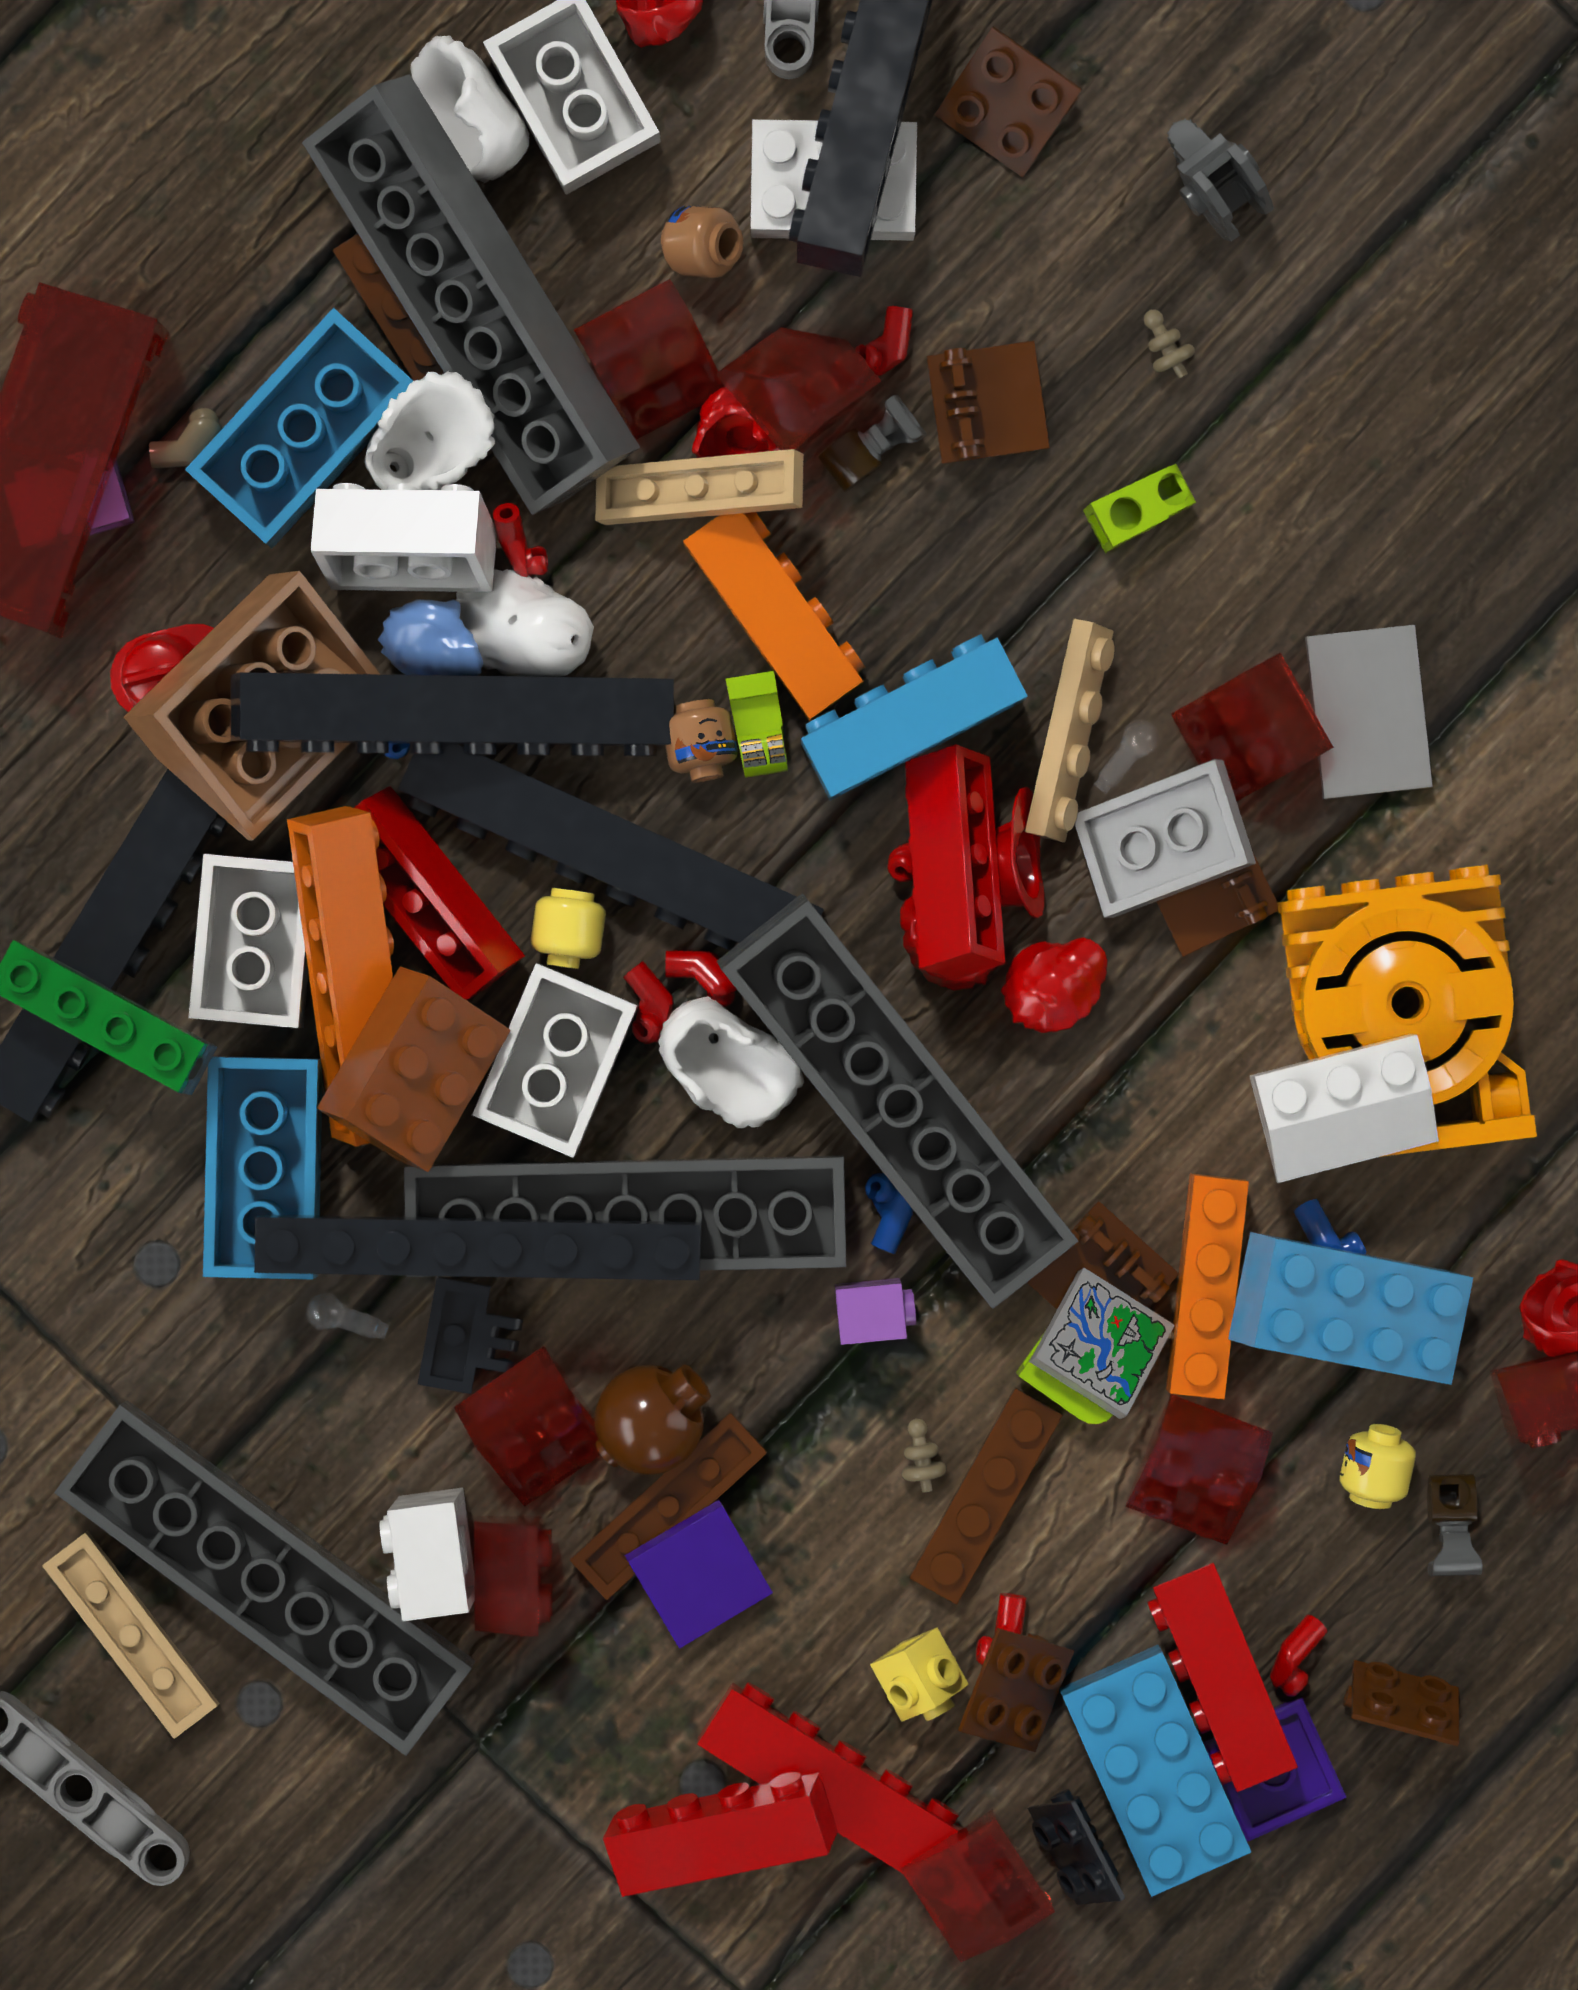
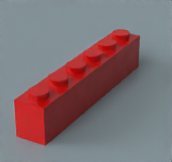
M732 1682L698 1736V1746L759 1784L769 1783L773 1778L788 1772H799L801 1776L819 1772L838 1830L837 1833L976 1919L1010 1865L1008 1855L1002 1852L1006 1845L1002 1840L981 1827H978L973 1834L956 1823L960 1815L944 1803L932 1798L928 1805L910 1794L913 1785L901 1776L888 1769H885L882 1776L863 1765L867 1756L842 1740H839L836 1747L817 1736L821 1728L807 1717L793 1711L788 1718L771 1707L775 1699L764 1690L749 1682L742 1689Z

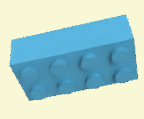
M333 308L185 470L272 549L314 504L316 489H327L368 445L374 432L379 427L378 421L381 420L382 413L387 409L390 398L397 399L398 393L406 392L408 385L413 380Z
M982 634L953 648L951 654L954 660L937 668L932 659L904 673L902 678L905 685L888 693L883 684L854 699L857 710L839 718L834 709L805 724L808 735L802 737L800 743L829 800L831 801L1022 703L1028 696L998 637L986 643Z
M213 1056L210 1060L207 1078L203 1277L314 1279L318 1277V1274L254 1273L255 1217L259 1215L320 1216L322 1112L317 1107L322 1100L323 1089L321 1059Z
M1250 1232L1228 1339L1255 1348L1452 1385L1474 1277L1447 1270Z
M1159 1645L1060 1688L1061 1695L1151 1897L1251 1853Z

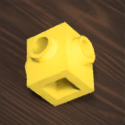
M938 1627L901 1642L870 1664L901 1722L923 1714L926 1721L942 1715L955 1706L951 1697L969 1685Z

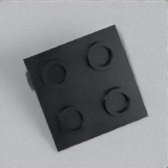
M1066 1789L1050 1798L1052 1803L1034 1805L1027 1808L1034 1820L1032 1823L1033 1833L1039 1844L1045 1850L1050 1851L1059 1869L1057 1871L1058 1882L1068 1897L1074 1899L1077 1905L1115 1902L1125 1899L1115 1879L1119 1873L1107 1850L1100 1849L1104 1846L1101 1839L1095 1840L1093 1834L1097 1830L1094 1825L1088 1826L1087 1823L1091 1819L1079 1796L1073 1797L1070 1789Z

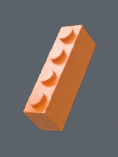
M750 512L718 515L683 540V544L810 722L861 686L863 680L858 673L866 667L847 641L838 646L826 628L834 622L819 600L814 597L807 602L797 589L795 584L802 577L787 555L783 552L775 558L763 539L771 533L758 514Z
M1190 1173L1173 1319L1175 1326L1172 1329L1166 1390L1170 1394L1225 1400L1231 1340L1228 1337L1236 1303L1249 1181L1244 1179Z

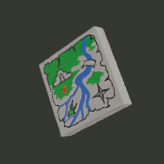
M1082 1268L1075 1275L1029 1362L1112 1415L1122 1419L1128 1415L1175 1325L1088 1269Z

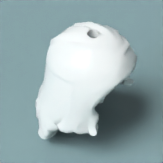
M435 36L430 42L426 43L419 56L411 63L412 78L476 181L480 180L483 183L497 179L518 164L529 146V132L521 112L498 87L486 65L473 50L466 48L461 41H454L451 36Z
M447 371L439 375L436 372H427L426 376L421 380H415L410 383L406 392L398 393L397 399L390 398L387 409L382 413L381 420L378 421L379 427L368 443L364 463L376 486L381 490H387V487L392 484H408L417 487L419 490H440L443 486L451 485L460 480L467 473L469 467L476 466L480 459H484L487 456V452L495 444V439L491 436L495 429L494 414L485 403L481 390L473 388L472 383L463 379L459 373ZM390 465H394L397 471H392Z
M494 569L492 592L456 593V601L461 605L459 618L463 621L465 628L472 632L483 660L482 667L485 669H497L505 676L562 677L570 674L585 661L590 649L594 629L584 608L570 598L556 593L537 576L533 578L530 576L523 577L513 570L506 569L500 571ZM574 635V641L571 643V638Z
M709 996L682 1003L671 1013L669 1019L663 1023L658 1043L660 1045L659 1052L667 1069L679 1081L696 1105L704 1110H713L715 1114L721 1115L725 1122L733 1124L737 1128H745L748 1125L750 1127H760L765 1121L775 1119L780 1114V1111L792 1102L797 1094V1088L802 1087L804 1084L802 1070L774 1036L748 1025ZM714 1034L718 1035V1042L714 1040Z

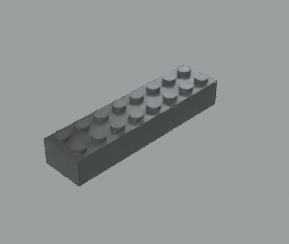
M410 74L372 86L302 142L443 372H457L462 375L463 379L470 381L473 388L481 390L485 403L494 414L495 429L491 436L494 437L495 444L491 450L532 515L566 501L640 448Z
M803 893L717 960L724 974L992 1309L1078 1242V1239Z
M843 1155L433 1164L429 1172L410 1165L404 1167L405 1217L701 1222L700 1270L846 1267ZM406 1275V1277H427V1276H408V1275Z
M128 1400L119 1405L54 1492L405 1756H407L475 1663L473 1658L421 1619L402 1621L401 1609H391L389 1597L386 1593Z

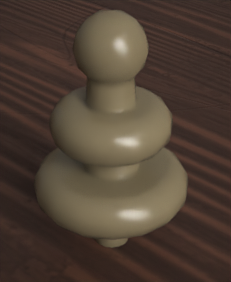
M1156 309L1149 310L1144 315L1143 320L1145 326L1152 330L1155 338L1149 341L1148 347L1152 352L1161 350L1163 354L1161 358L1154 361L1153 369L1161 373L1173 367L1178 379L1187 375L1188 373L1182 362L1194 355L1195 348L1191 344H1185L1178 348L1175 342L1180 339V331L1176 328L1167 331L1163 324V314Z
M916 1418L909 1422L907 1428L909 1435L912 1437L913 1445L907 1446L904 1450V1457L914 1460L915 1464L906 1466L902 1470L901 1475L907 1481H920L922 1492L933 1491L931 1479L943 1476L947 1471V1466L941 1461H931L930 1458L938 1453V1446L935 1443L926 1441L925 1435L928 1429L926 1422Z

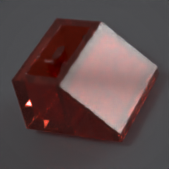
M671 279L574 329L599 381L636 440L703 405L711 394L720 388L726 387L690 311Z
M1281 652L1171 713L1199 765L1214 759L1224 761L1236 802L1334 748Z
M544 1346L454 1407L477 1450L524 1507L601 1455L596 1447V1441L599 1439L595 1430V1415L569 1377Z
M1578 1352L1556 1357L1545 1356L1490 1370L1506 1434L1523 1444L1529 1443L1530 1448H1537L1562 1441L1560 1434L1562 1431L1574 1428L1578 1430Z
M1171 1394L1154 1428L1125 1507L1227 1545L1261 1480L1273 1432Z
M542 1516L476 1517L474 1521L475 1631L531 1637L539 1636L543 1622H551V1616H553V1583L543 1584V1567H550V1562L553 1560L552 1529H542Z
M993 1809L901 1868L907 1881L960 1962L1011 1941L1055 1912L1051 1898Z

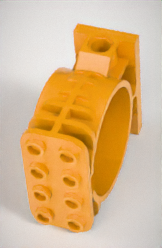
M1488 865L1449 870L1450 881L1435 882L1434 872L1395 877L1396 887L1380 889L1379 879L1347 882L1341 884L1342 894L1332 896L1325 895L1324 886L1287 890L1288 901L1277 903L1278 913L1281 914L1283 930L1281 937L1282 945L1285 946L1287 961L1285 969L1286 976L1289 978L1295 1027L1300 1045L1309 1060L1353 1049L1351 1046L1327 1049L1322 1040L1324 1037L1352 1034L1362 1047L1408 1034H1417L1423 1059L1426 1062L1446 1052L1457 1041L1467 1019L1488 1017L1485 1029L1472 1030L1468 1040L1456 1055L1444 1064L1427 1071L1433 1104L1447 1101L1469 1089L1473 1119L1436 1123L1438 1142L1384 1156L1537 1137L1535 1117L1530 1113L1525 1070L1501 1052L1506 1045L1510 1032L1514 1001L1512 977L1507 951H1510L1509 940L1505 938L1503 918H1506L1505 908L1501 907L1499 885H1502L1500 874L1489 875ZM1400 931L1419 932L1436 937L1452 947L1462 959L1478 958L1482 969L1461 972L1448 955L1429 944L1417 941H1396L1379 946L1366 954L1352 970L1345 987L1316 990L1318 978L1342 975L1350 959L1364 945L1380 936ZM1402 987L1413 989L1419 998L1417 1012L1407 1019L1399 1017L1392 1008V997ZM1494 1063L1507 1071L1488 1075V1071Z

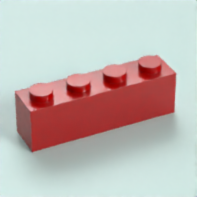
M955 744L906 761L905 796L908 802L909 849L912 856L914 885L912 898L916 914V952L919 957V969L956 980L1005 964L990 757Z
M391 786L362 800L354 807L370 812L371 819L375 822L378 829L379 846L376 849L378 871L384 879L387 897L383 905L453 992L465 1000H469L491 986L525 957L524 953Z
M1214 1563L1153 1587L1157 1598L1148 1601V1606L1159 1632L1170 1629L1178 1649L1169 1652L1168 1655L1180 1683L1191 1680L1199 1700L1190 1703L1189 1706L1200 1733L1204 1734L1212 1731L1220 1751L1211 1754L1210 1757L1222 1786L1233 1782L1236 1791L1239 1792L1298 1768Z
M788 1772L773 1778L769 1783L749 1787L747 1783H735L721 1789L717 1794L698 1797L697 1794L688 1793L671 1799L667 1804L647 1808L644 1804L627 1806L613 1816L603 1841L621 1895L625 1897L826 1856L831 1850L838 1830L819 1772L801 1776L799 1772Z

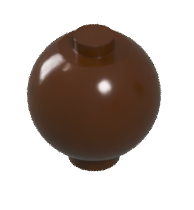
M642 1365L620 1373L604 1388L597 1402L595 1430L599 1439L596 1441L599 1453L611 1466L617 1467L620 1465L622 1468L638 1474H660L678 1467L690 1457L701 1439L704 1426L701 1406L711 1398L708 1387L702 1378L687 1365L680 1366L674 1372L662 1366Z

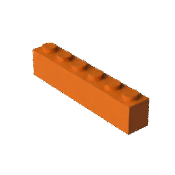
M348 806L287 819L325 1093L393 979L390 956L394 951L392 934L386 926L383 903L386 900L387 891L384 879L378 871L376 849L379 846L378 829L375 822L371 819L370 812ZM329 1117L332 1138L355 1147L369 1143Z

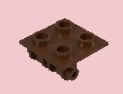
M993 26L934 115L1018 175L1024 177L1063 117L1068 114L1079 98L1078 95L1082 88Z
M1034 341L972 350L954 348L943 351L944 354L927 356L942 464L1050 449Z
M1255 855L1256 864L1156 901L1182 957L1278 911L1277 901Z
M1098 1201L1071 1230L1078 1239V1242L1027 1283L1054 1308L1058 1309L1077 1272L1082 1268H1086L1149 1308L1154 1302L1157 1303L1170 1288L1169 1285L1179 1273Z
M997 1628L958 1731L1036 1752L1074 1650L1048 1643L1049 1640L1032 1633L1024 1636Z
M1353 1660L1352 1686L1348 1685L1343 1701L1344 1707L1351 1708L1352 1719L1455 1746L1459 1745V1687L1450 1685L1445 1680L1436 1676L1426 1675L1419 1677L1403 1673L1383 1662L1365 1663Z

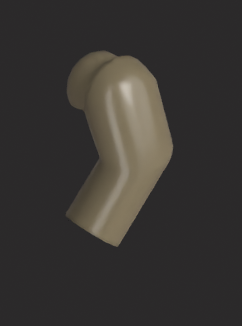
M208 408L196 409L189 416L190 423L178 440L150 442L149 453L152 469L189 466L221 431L222 428L216 412Z

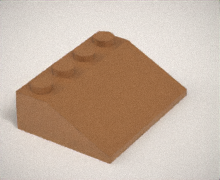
M300 571L269 574L124 716V719L153 755L247 840H254L349 743H334V753H301V742H280V752H246V742H231V675L240 672L380 674Z

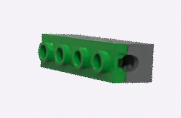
M13 940L0 963L1 997L178 1093L193 1094L217 1049V1046L29 944Z

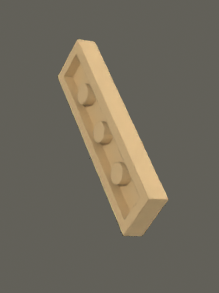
M795 449L617 465L596 479L595 521L604 525L802 508L804 454Z
M1073 620L1025 829L1027 833L1064 843L1068 831L1073 828L1077 819L1078 804L1075 798L1079 780L1085 775L1090 762V750L1087 745L1091 728L1099 719L1102 710L1101 684L1104 671L1110 668L1114 658V642L1112 640L1114 631L1094 622Z
M86 1531L42 1565L174 1739L220 1704L89 1531Z

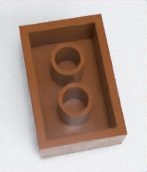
M400 966L317 1109L397 1161L429 1172L511 1030L431 976Z

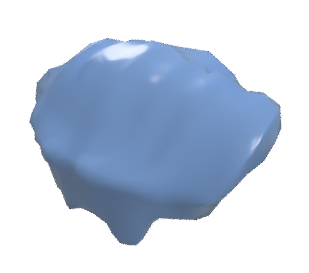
M416 599L402 607L392 608L390 616L383 622L384 630L378 638V641L383 645L381 653L391 661L394 667L405 675L478 676L483 666V660L473 634L465 628L463 621L459 618L461 605L456 600L452 599L442 602Z

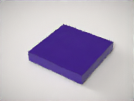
M719 1500L624 1555L679 1649L773 1593Z
M1301 1696L1274 1707L1298 1768L1239 1792L1236 1791L1233 1782L1222 1786L1247 1842L1347 1798ZM1213 1735L1202 1740L1211 1762L1210 1755L1220 1751Z

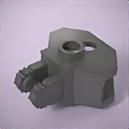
M1185 118L1184 120L1173 122V125L1167 132V139L1174 150L1173 154L1177 163H1180L1177 168L1184 187L1179 190V193L1195 215L1199 217L1204 214L1216 232L1223 239L1232 242L1240 236L1238 229L1231 223L1233 219L1232 213L1248 201L1258 213L1267 215L1274 209L1267 186L1257 172L1260 168L1242 144L1237 145L1227 141L1221 133L1211 140L1191 119L1186 120Z

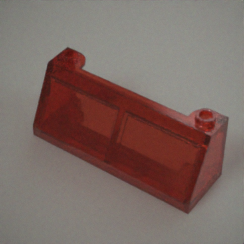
M39 282L36 293L28 292L22 302L18 323L24 325L0 392V618L61 639L70 613L65 612L67 600L61 598L62 593L72 596L76 587L73 585V581L144 379L148 380L152 371L144 364V361L151 362L154 356H161L169 331L155 318Z

